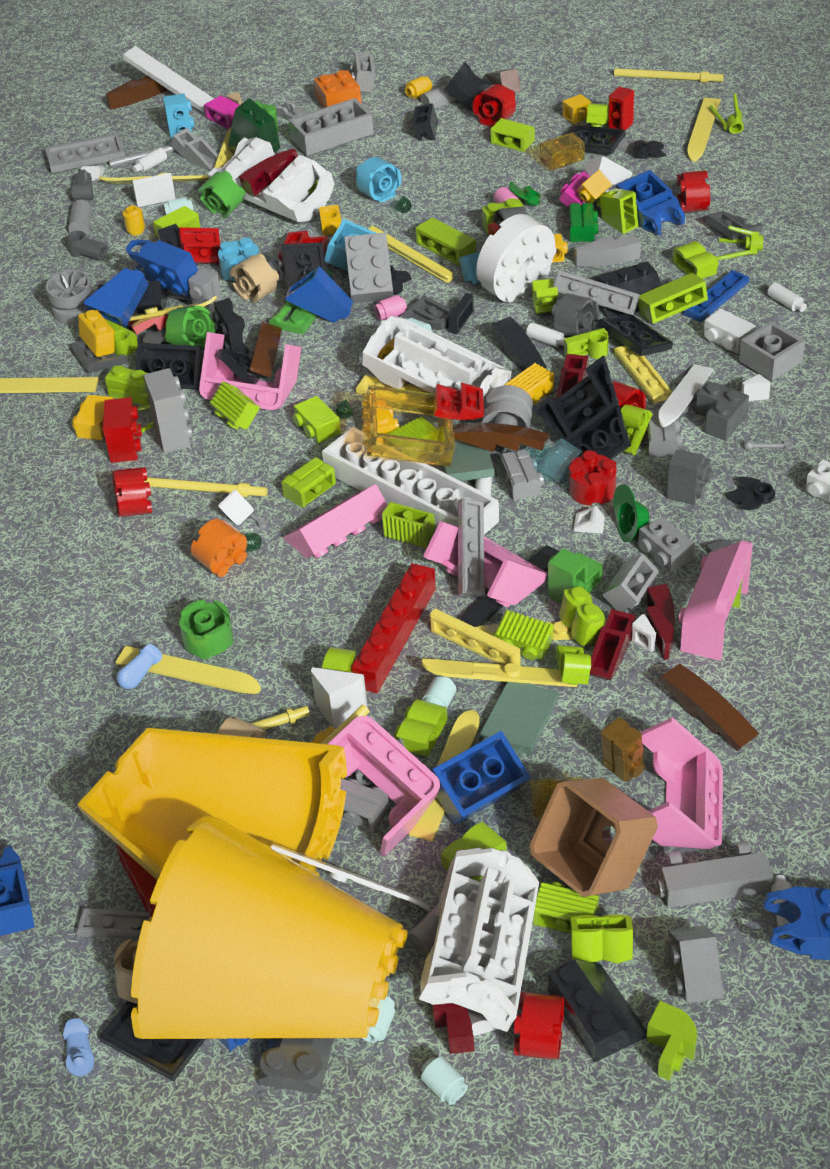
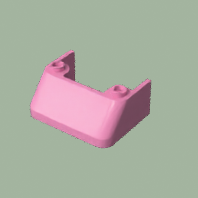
M207 332L199 387L202 397L212 400L221 382L224 381L238 387L245 395L261 406V409H280L297 381L301 347L285 344L283 365L277 370L274 383L258 380L256 384L244 383L216 356L218 351L223 349L224 335Z
M440 521L423 557L447 566V572L457 577L458 527ZM484 537V586L490 589L487 596L496 599V602L503 606L510 607L511 604L517 605L545 582L548 575L547 572Z
M741 540L711 551L708 556H703L698 581L687 607H682L679 614V623H682L680 651L721 661L725 622L741 582V593L747 594L752 542Z
M360 716L355 718L328 744L344 747L347 764L346 777L359 769L397 804L390 811L388 818L392 829L382 840L380 854L384 857L418 823L437 796L440 782L433 772L376 721L368 716Z
M673 717L641 731L642 743L653 752V770L666 781V803L648 810L656 817L658 824L657 831L652 840L664 847L712 849L721 845L723 770L717 756Z

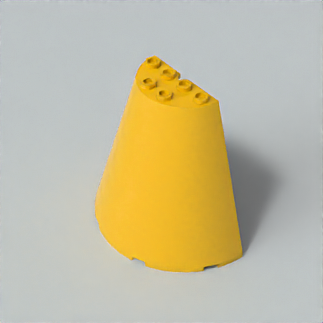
M147 728L126 752L118 758L115 765L116 771L114 773L107 771L77 804L81 812L156 880H158L179 839L187 841L191 833H188L187 828L204 816L220 818L270 848L275 843L320 861L322 858L328 860L336 841L344 811L346 791L340 788L341 778L344 779L347 776L344 747L339 745ZM284 855L319 876V873L316 872L318 867Z
M204 816L192 823L187 828L188 833H191L187 841L180 839L177 841L157 880L150 899L151 904L156 905L153 917H150L149 921H143L135 956L131 997L138 999L137 1007H134L131 1012L135 1037L141 1039L367 1038L370 1027H375L377 1024L379 1002L386 999L389 989V982L385 981L390 973L394 974L397 969V953L399 947L404 948L408 931L403 928L402 924L224 820L213 816Z

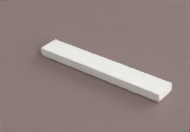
M136 46L123 54L125 61L174 94L185 93L186 100H190L191 105L202 113H205L204 104L214 99Z

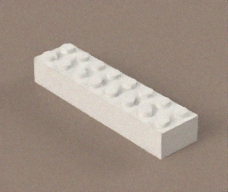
M354 427L350 428L322 451L323 462L334 468L335 478L359 491L376 484L387 505L393 502L435 514L436 529L440 521L458 527V500L461 498L484 502V535L499 522V503L497 499Z

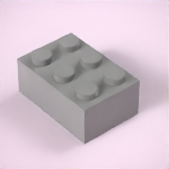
M386 232L344 237L350 293L353 304L377 302L392 297L393 287Z
M170 368L144 374L154 428L164 453L191 447L189 438H193L190 425H186L189 420L187 408L184 407L186 398L183 389L180 387L178 377H173Z

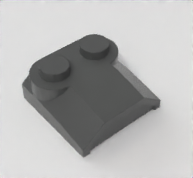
M271 1038L266 1052H264L260 1059L259 1085L320 1094L334 1038Z

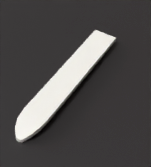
M696 364L692 366L660 408L658 413L660 426L666 427L682 414L711 375L713 368Z
M275 843L271 846L273 850L330 871L329 877L338 881L346 882L347 878L361 885L377 891L381 890L417 904L428 912L432 910L424 901L406 892Z

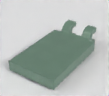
M442 426L444 438L438 441V447L444 471L447 475L459 481L494 477V467L488 450L450 438V434L453 431L452 426Z
M507 682L480 733V741L482 742L502 731L519 759H521L523 753L531 755L559 699V692L527 683Z

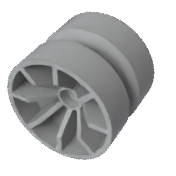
M67 269L55 273L46 283V290L51 302L54 318L63 324H78V315L88 311L83 303L93 294L88 275L80 270Z
M512 385L494 388L486 397L482 423H501L530 428L533 401L530 395L523 389Z

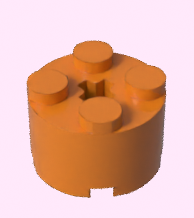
M219 518L207 522L198 531L200 537L197 542L193 540L191 545L192 556L219 577L225 576L229 568L235 563L238 565L242 564L247 557L245 552L247 539L245 535L227 521H221Z

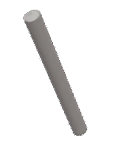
M171 145L161 147L165 150L166 154L176 151ZM156 149L109 160V165L113 168L136 162V160Z

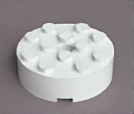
M526 214L511 216L499 224L501 228L494 236L489 235L477 261L476 274L477 279L481 281L482 287L505 302H513L519 297L524 299L529 296L532 281L543 280L549 274L550 265L556 253L555 238L552 231Z

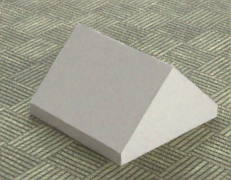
M603 156L586 161L583 164L589 177L600 169L612 183V186L605 192L616 189V184L630 179L633 173Z
M171 173L133 181L132 191L138 207L176 199Z
M312 667L311 676L315 703L332 727L337 728L362 704L367 707L364 675Z

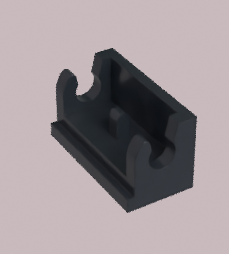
M433 103L416 106L412 129H415L419 141H422V133H427L428 139L435 141L438 119Z

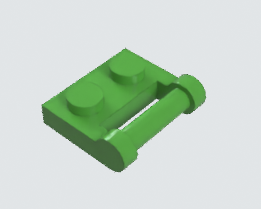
M285 300V305L277 315H274L269 320V324L281 327L285 331L304 334L318 315ZM292 308L295 309V311L291 314L288 320L284 321L283 319L287 316Z

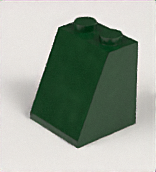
M248 98L235 108L228 150L235 154L238 143L244 137L247 139L257 137L271 143L275 153L281 148L275 119L252 99Z

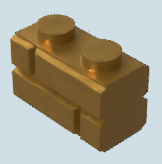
M617 718L603 729L601 733L603 765L612 773L615 772V775L623 782H628L633 777L637 778L640 776L645 768L643 764L644 748L642 745V733L634 727H630V724L622 718Z

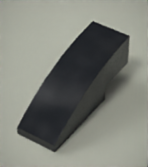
M511 316L492 323V338L504 348V354L517 367L524 371L536 363L540 367L543 366L544 369H547L533 342Z

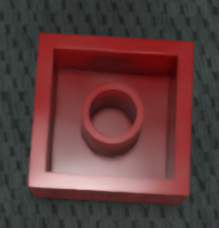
M132 397L104 400L103 431L111 463L138 460V452L142 451L141 438H139L142 437L141 423H137V420H139L138 407L133 406Z

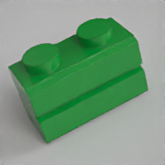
M571 203L569 205L570 242H594L595 234H599L598 211H594L592 203H582V205L580 203Z

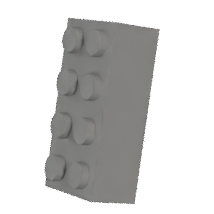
M356 98L288 119L291 140L306 156L374 134L372 114Z

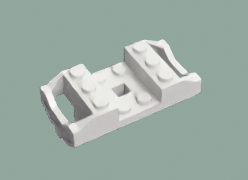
M244 137L238 143L234 156L222 168H213L208 173V177L210 178L215 172L222 173L227 171L231 174L232 180L242 187L239 179L240 175L257 163L275 155L271 143L257 137L251 139ZM299 155L258 195L254 197L245 192L243 199L294 221L305 222L319 215V207L325 206L334 187V181L331 172L326 171L314 160ZM319 179L316 190L309 196L308 190Z
M390 316L387 320H383L363 351L362 365L367 367L381 382L397 390L401 389L407 382H410L434 394L436 384L459 389L462 382L483 388L485 407L486 397L489 392L496 387L504 386V384L511 380L512 371L399 316ZM392 338H395L394 350L383 360L377 358L380 350Z
M475 848L456 852L449 866L436 913V916L440 917L434 945L425 960L420 982V1000L433 1005L455 1003L482 1013L493 1027L508 1032L517 1015L539 886L537 878L520 858L512 856L507 851H499L493 848ZM480 875L483 876L481 882H479L471 878H468V876Z

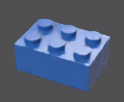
M502 731L431 770L440 782L436 797L454 826L519 790L531 779V776Z

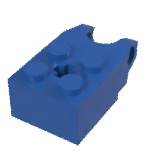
M651 170L616 184L617 189L636 193L638 225L654 235L662 234L661 222L669 221L677 225L685 223V214L680 207L678 199L672 194V190Z
M131 240L126 246V251L132 259L139 263L135 267L145 275L146 280L161 281L163 289L171 290L176 295H183L188 298L191 296L188 279L192 275H196L195 273L198 271V268L190 252L160 240L156 243L149 240ZM134 246H142L140 252L131 251Z
M11 844L5 845L3 855L0 858V936L35 928L20 856L12 849Z
M795 886L767 893L763 901L764 908L775 915L782 916L789 922L783 926L773 928L772 934L769 937L770 943L796 954L809 955L810 959L830 960V889ZM778 899L786 900L785 902H781L778 904L771 903L774 900ZM784 934L791 935L787 938H778L779 936Z

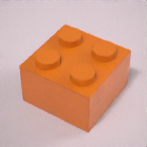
M340 70L334 74H325L314 78L315 95L323 108L356 98L361 103L360 86L348 70Z

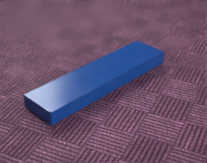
M731 270L707 290V301L684 310L683 315L702 322L748 284L750 277Z

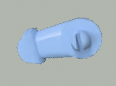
M147 644L140 648V653L119 670L117 682L120 687L132 689L141 682L150 667L162 659V654L157 647Z
M75 1018L66 1022L63 1036L67 1040V1069L72 1075L80 1077L92 1071L95 1060L87 1036L89 1034V1027L81 1019Z

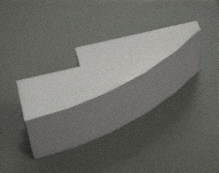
M188 128L173 135L171 146L184 158L209 172L214 168L218 154L201 136L196 138Z
M633 234L616 240L608 236L576 247L574 264L576 266L588 267L606 266L640 258L641 242Z

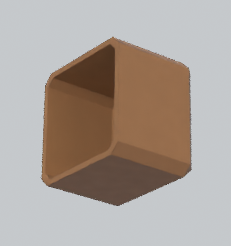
M604 778L564 781L557 783L529 846L531 855L582 897L629 889L657 831L658 824L653 814ZM611 826L616 831L613 841L611 840L609 833V829Z

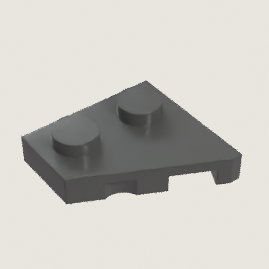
M724 211L708 214L706 223L732 240L749 235L729 230V225L761 232L763 228L761 223L749 225L745 223V218L734 216Z
M423 295L400 317L404 319L414 318L429 324L431 329L442 330L449 324L448 316L453 310Z
M84 341L72 343L73 352L88 372H96L127 363V356L125 354L119 356L108 354L97 357Z

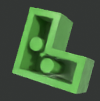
M563 548L548 561V597L559 603L562 602L564 590L580 586L590 594L602 582V564L579 552L574 554Z

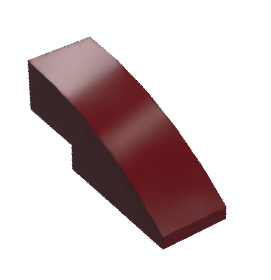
M292 148L273 155L240 175L239 179L245 192L255 197L270 185L298 157L296 149Z
M566 354L556 398H559L587 377L585 369L589 366L588 356Z
M667 584L647 588L646 617L656 632L655 643L663 659L666 660L669 659L673 646L675 611Z
M614 609L610 610L605 627L602 626L591 656V676L609 681L613 679L631 641L632 624L636 621V615Z
M455 1003L433 1005L435 1028H448L450 1054L475 1052L474 1035L467 1008Z

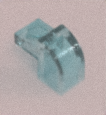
M561 438L552 446L537 469L556 482H562L569 471L571 462L578 458L582 451Z

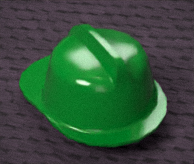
M625 484L619 485L613 496L617 529L622 541L630 542L634 536L639 535L640 528L649 524V511L643 504L635 501L634 494L629 486Z

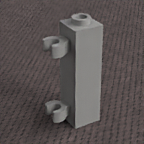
M742 841L736 842L738 851H735V857L683 864L680 851L669 852L668 857L670 861L667 862L668 867H662L661 880H657L658 895L660 898H665L667 908L771 892L773 874L765 852L751 854L749 842Z

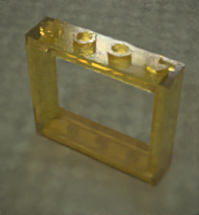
M368 385L367 393L362 395L361 407H363L362 432L364 433L362 444L366 445L367 456L451 466L455 450L452 419L437 417L439 441L377 432L376 408L434 416V394Z

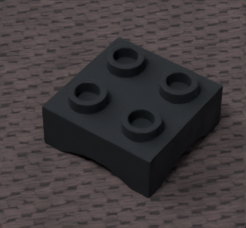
M464 62L445 90L463 103L466 108L473 111L474 98L493 84L476 76L470 66Z
M227 298L213 302L215 311L212 312V316L218 327L215 333L224 335L223 348L243 352L248 355L249 349L244 344L242 338L245 328L244 319L233 312L231 299Z

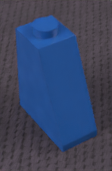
M320 266L290 286L285 297L288 302L333 323L347 318L351 313L350 309L353 304V300Z
M124 268L88 297L83 304L88 311L97 310L104 319L126 327L149 284L141 271L136 269L132 271Z

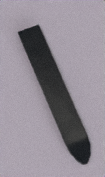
M546 545L532 556L528 562L546 571L550 558L557 555L560 551ZM485 595L467 610L459 620L473 627H479L504 606L496 602V599Z

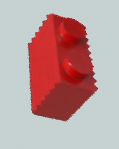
M618 87L612 94L608 95V128L627 130L634 123V90Z

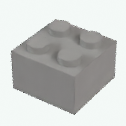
M771 321L741 339L739 361L773 381L803 362L805 340Z

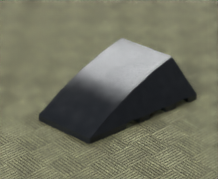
M601 356L585 369L588 374L587 377L559 398L549 396L532 410L544 420V423L549 428L553 429L560 436L559 438L578 457L582 456L586 451H595L597 454L612 460L629 448L631 443L606 358Z

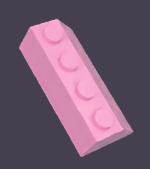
M372 485L305 523L283 538L304 557L308 558L314 555L315 558H318L328 552L326 547L331 544L336 547L347 541L345 536L352 532L353 535H356L365 530L364 524L369 521L372 524L380 521L387 503L377 485Z

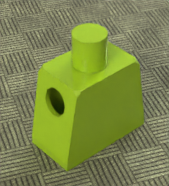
M616 188L601 194L597 199V206L601 208L602 220L622 234L638 227L635 192Z

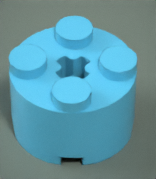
M379 157L367 159L363 164L358 165L356 169V183L359 191L379 202L393 198L396 195L397 187L401 185L400 170Z
M242 238L238 241L220 244L218 257L221 275L225 280H233L234 283V276H230L231 268L248 257L259 254V248L252 242V239Z

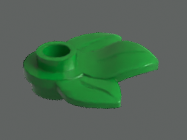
M512 181L510 182V191L523 198L527 205L534 206L540 204L541 195L531 186L521 189Z

